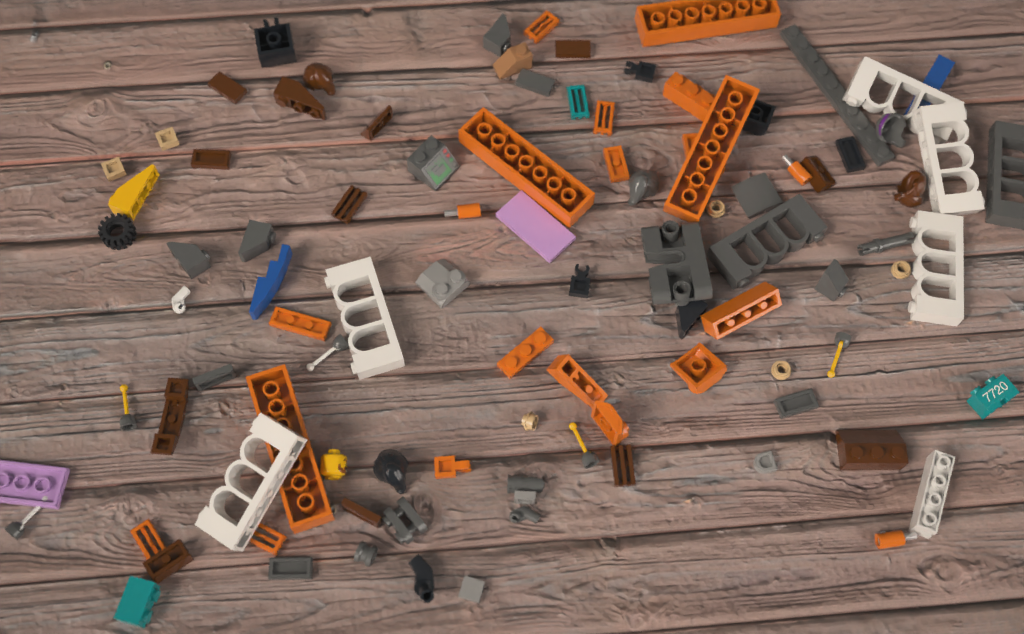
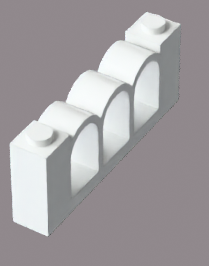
M866 56L860 61L842 99L853 107L862 105L865 110L871 113H879L881 111L884 114L896 113L892 102L897 90L900 88L915 95V98L907 115L902 116L909 130L917 134L913 112L917 110L922 99L934 105L963 102ZM875 77L893 85L884 104H876L869 97V90ZM932 128L935 145L944 144L948 140L952 128Z
M964 102L920 106L913 113L932 212L956 216L980 212L985 209V199L981 191H977L979 186L977 174L969 169L973 164L974 154L972 149L964 144L969 136L968 126L964 122L967 119V109L964 107ZM932 128H952L957 134V142L935 145ZM948 151L958 153L962 159V167L940 170L937 153ZM959 176L963 178L967 184V191L965 193L945 195L942 177Z
M918 210L909 222V227L912 228V233L915 236V241L911 245L912 251L917 256L911 267L912 274L917 281L911 289L913 300L908 305L910 320L957 327L964 319L963 216ZM922 238L949 241V251L929 248L923 243ZM921 261L949 264V275L929 272L923 267ZM921 285L949 287V299L929 296L924 293Z
M371 257L325 269L327 277H324L327 289L331 288L334 294L335 303L338 309L342 311L341 322L343 328L349 335L348 344L354 361L350 363L353 375L358 374V378L361 380L404 367V358ZM367 284L371 285L374 296L347 303L340 300L343 292ZM378 307L382 319L356 327L347 323L351 315ZM386 331L389 344L367 351H360L354 347L358 339Z
M259 413L258 417L253 421L250 432L253 434L248 436L241 445L240 456L242 460H236L227 468L225 473L226 486H221L215 490L210 499V507L205 506L199 513L198 520L195 523L196 526L231 550L240 552L244 551L308 440L272 417ZM265 441L280 450L269 471L255 460L257 446ZM248 467L265 477L254 497L244 491L240 485L241 473ZM233 493L249 503L239 523L225 512L226 499Z

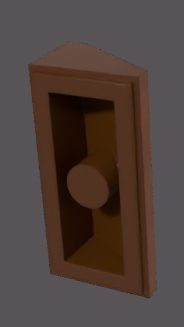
M390 105L385 107L360 134L371 141L393 117L392 107Z
M817 156L805 157L800 162L811 174L812 179L809 183L817 193L837 184Z
M178 539L142 564L152 581L158 584L192 562L194 558L182 540Z

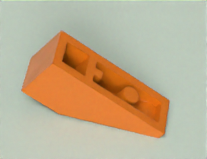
M569 354L558 355L546 369L562 386L591 408H593L595 401L604 402L608 397V394Z

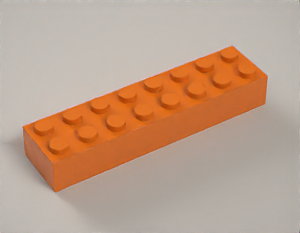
M675 0L637 6L635 23L642 47L775 28L778 25L781 12L777 0Z
M725 75L663 207L664 212L686 222L700 221L760 91L759 88Z
M484 107L458 130L459 142L519 190L526 193L566 227L570 228L594 204L595 193Z
M283 364L246 376L257 417L259 413L270 416L308 439L279 488L291 530L294 534L334 521L335 518L286 365ZM265 441L271 464H273L280 450Z

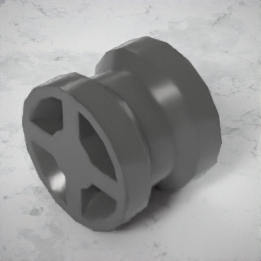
M361 541L356 549L354 561H362L366 566L370 567L375 560L378 547L375 545L369 546L365 541Z

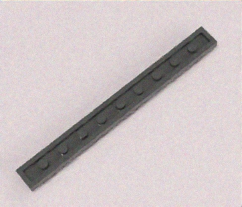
M796 24L781 30L779 34L875 164L880 167L894 160L895 155L885 142L878 139L876 130L857 106H850L846 101L842 100L846 90Z

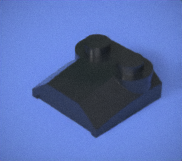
M756 100L742 130L755 136L765 135L776 106Z

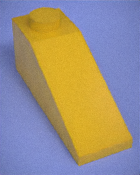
M151 164L117 188L114 195L109 198L108 203L114 214L121 213L122 216L125 214L134 221L160 176L155 165Z

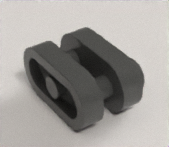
M401 497L396 501L399 508L393 511L388 507L383 511L384 516L382 520L389 528L393 526L396 530L394 535L401 544L405 542L409 545L415 540L412 533L417 530L420 534H423L428 528L404 497ZM403 514L411 522L408 527L399 519Z

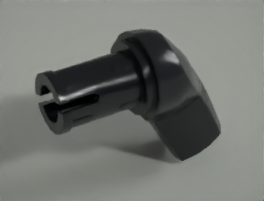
M417 554L408 563L415 573L414 590L420 596L421 601L429 603L434 599L433 571L430 565Z

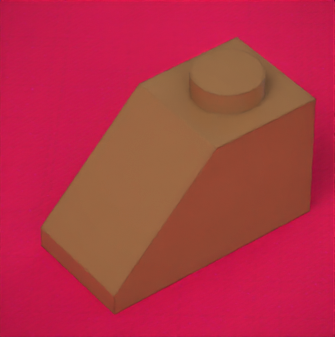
M526 42L510 47L493 64V68L501 80L520 73L521 69H531L533 55Z

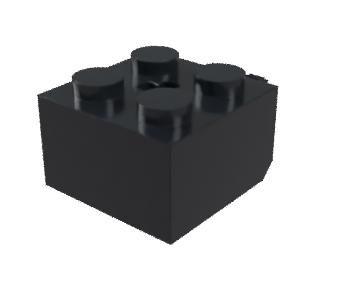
M274 18V25L269 26V22L266 19L263 20L264 27L254 28L257 52L262 68L297 62L289 23L280 24L279 19Z

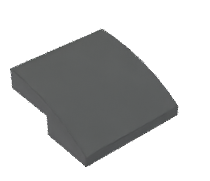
M766 173L755 175L731 187L749 219L764 211L769 212L783 204Z

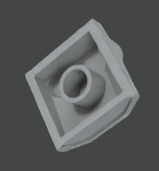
M444 258L434 262L415 282L441 309L470 285V281L466 279L465 274L461 270L454 268Z

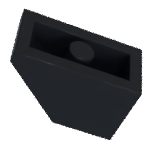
M703 300L690 301L686 306H677L675 314L679 338L683 339L699 321L700 315L706 312L708 304Z

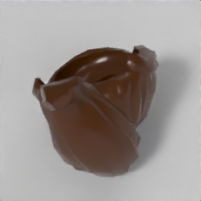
M314 62L305 68L303 83L312 91L324 89L328 95L332 96L335 94L336 89L329 66Z
M919 170L911 171L903 178L900 185H896L898 193L894 194L895 201L909 208L922 205L924 201L922 194L925 192L927 185L923 172Z

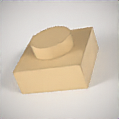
M173 127L155 133L162 151L180 145Z
M119 157L101 163L109 182L127 175Z

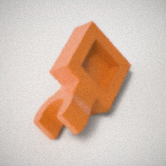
M455 455L434 457L436 479L456 478V472H471L470 460L456 461Z

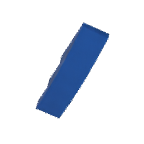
M939 54L923 83L940 90L955 62ZM913 98V100L911 101L910 105L908 106V108H907L906 112L904 113V115H907V113H908V111H909V109H910V107H911V105H912V103H913V101H914V98ZM922 99L918 108L931 105V103Z
M282 244L278 261L270 260L266 277L258 276L249 310L253 320L259 318L280 288L292 257L290 245Z

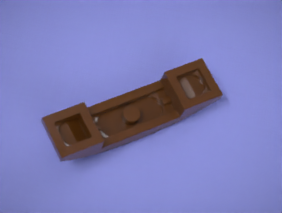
M168 378L164 394L166 401L158 433H155L151 454L173 455L184 423L189 379Z

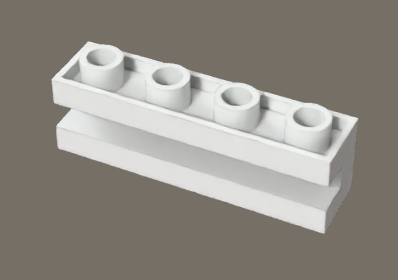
M934 450L927 456L908 532H916L917 535L927 539L931 538L932 534L935 535L937 533L955 461L954 456L938 450Z

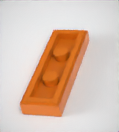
M277 306L269 321V325L321 341H326L332 325L330 321Z

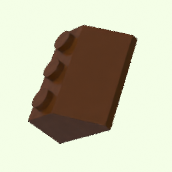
M897 430L835 431L840 470H901L909 463L906 443Z

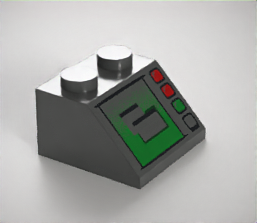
M432 135L407 159L408 171L435 191L460 167L448 148Z

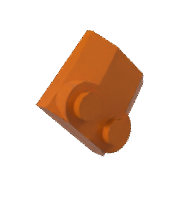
M700 342L675 362L670 363V367L688 384L689 390L696 394L705 392L721 380L727 371V365Z
M599 400L595 401L591 417L611 444L616 447L621 444L623 439L629 436V427L620 418L613 405Z

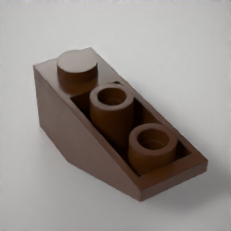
M282 76L273 92L275 102L281 107H289L298 113L303 112L313 118L325 120V109L299 81Z

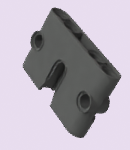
M669 220L664 222L662 227L651 226L641 228L645 262L662 264L648 269L650 275L648 280L653 305L675 303L678 306H686L690 301L713 298L712 285L698 221L678 225L677 222Z

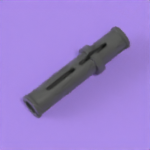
M908 232L858 244L857 249L862 248V250H858L860 256L874 252L878 254L886 249L912 244L915 239L910 238L914 237V234Z

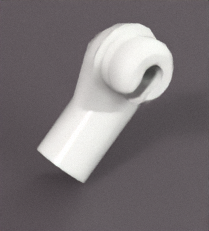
M185 286L171 300L172 308L178 314L185 311L184 299L191 293Z

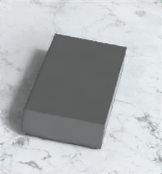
M521 69L515 82V86L549 97L555 84L554 79L525 69Z
M228 364L196 376L192 380L198 391H202L234 379L237 375L232 364Z
M812 388L776 398L773 401L780 419L819 407Z
M313 557L269 558L268 580H312Z

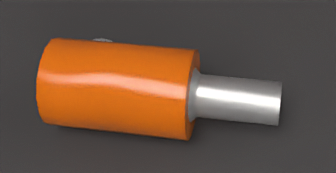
M786 154L781 158L789 166L787 171L802 186L812 179L811 174L798 161L793 162Z
M480 204L457 205V209L444 210L445 217L458 216V219L480 217Z
M902 530L883 531L875 534V543L878 549L903 546L905 541L917 539L918 535L916 532L903 533Z

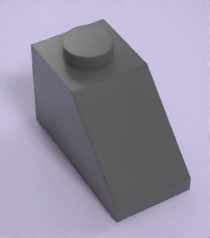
M502 14L483 36V48L499 57L511 47L510 31L505 14Z
M249 220L238 252L242 262H247L270 249L271 243H274L276 239V232H274L272 224Z
M170 241L166 243L173 256L191 279L211 267L208 262L210 259L209 255L204 249L200 250L196 244Z
M836 259L831 262L814 288L833 302L838 296L842 298L848 289L845 285L849 281Z

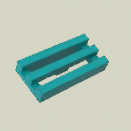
M585 85L567 86L571 120H575V117H578V119H582V117L589 118ZM571 90H574L577 112L574 110ZM578 90H581L584 112H581Z

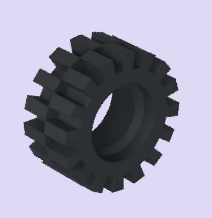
M113 213L111 218H108V216L104 217L106 221L101 220L102 226H98V234L108 248L110 247L112 250H115L116 247L117 250H121L122 246L126 249L127 244L130 246L133 244L131 240L135 241L137 232L127 215L123 214L122 216L121 213H117V216H115ZM117 227L124 228V232L121 235L111 236L113 229Z

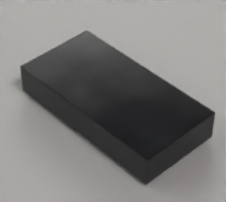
M854 136L837 139L835 144L846 172L851 173L864 170L866 165Z

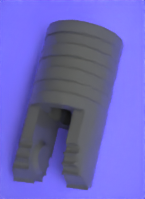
M508 475L507 493L514 494L515 491L541 493L545 483L542 478Z

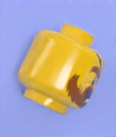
M330 449L327 454L321 456L320 474L325 476L326 480H341L342 476L346 475L347 456L340 454V450Z

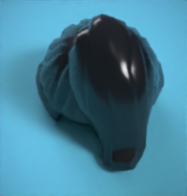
M394 449L383 450L374 461L373 471L375 476L381 482L393 486L397 493H405V476L408 467L406 457Z

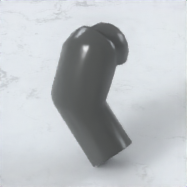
M522 506L512 510L509 519L513 523L528 519L537 524L541 514L526 506Z

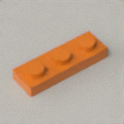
M540 326L498 361L497 366L511 379L552 345L554 339Z

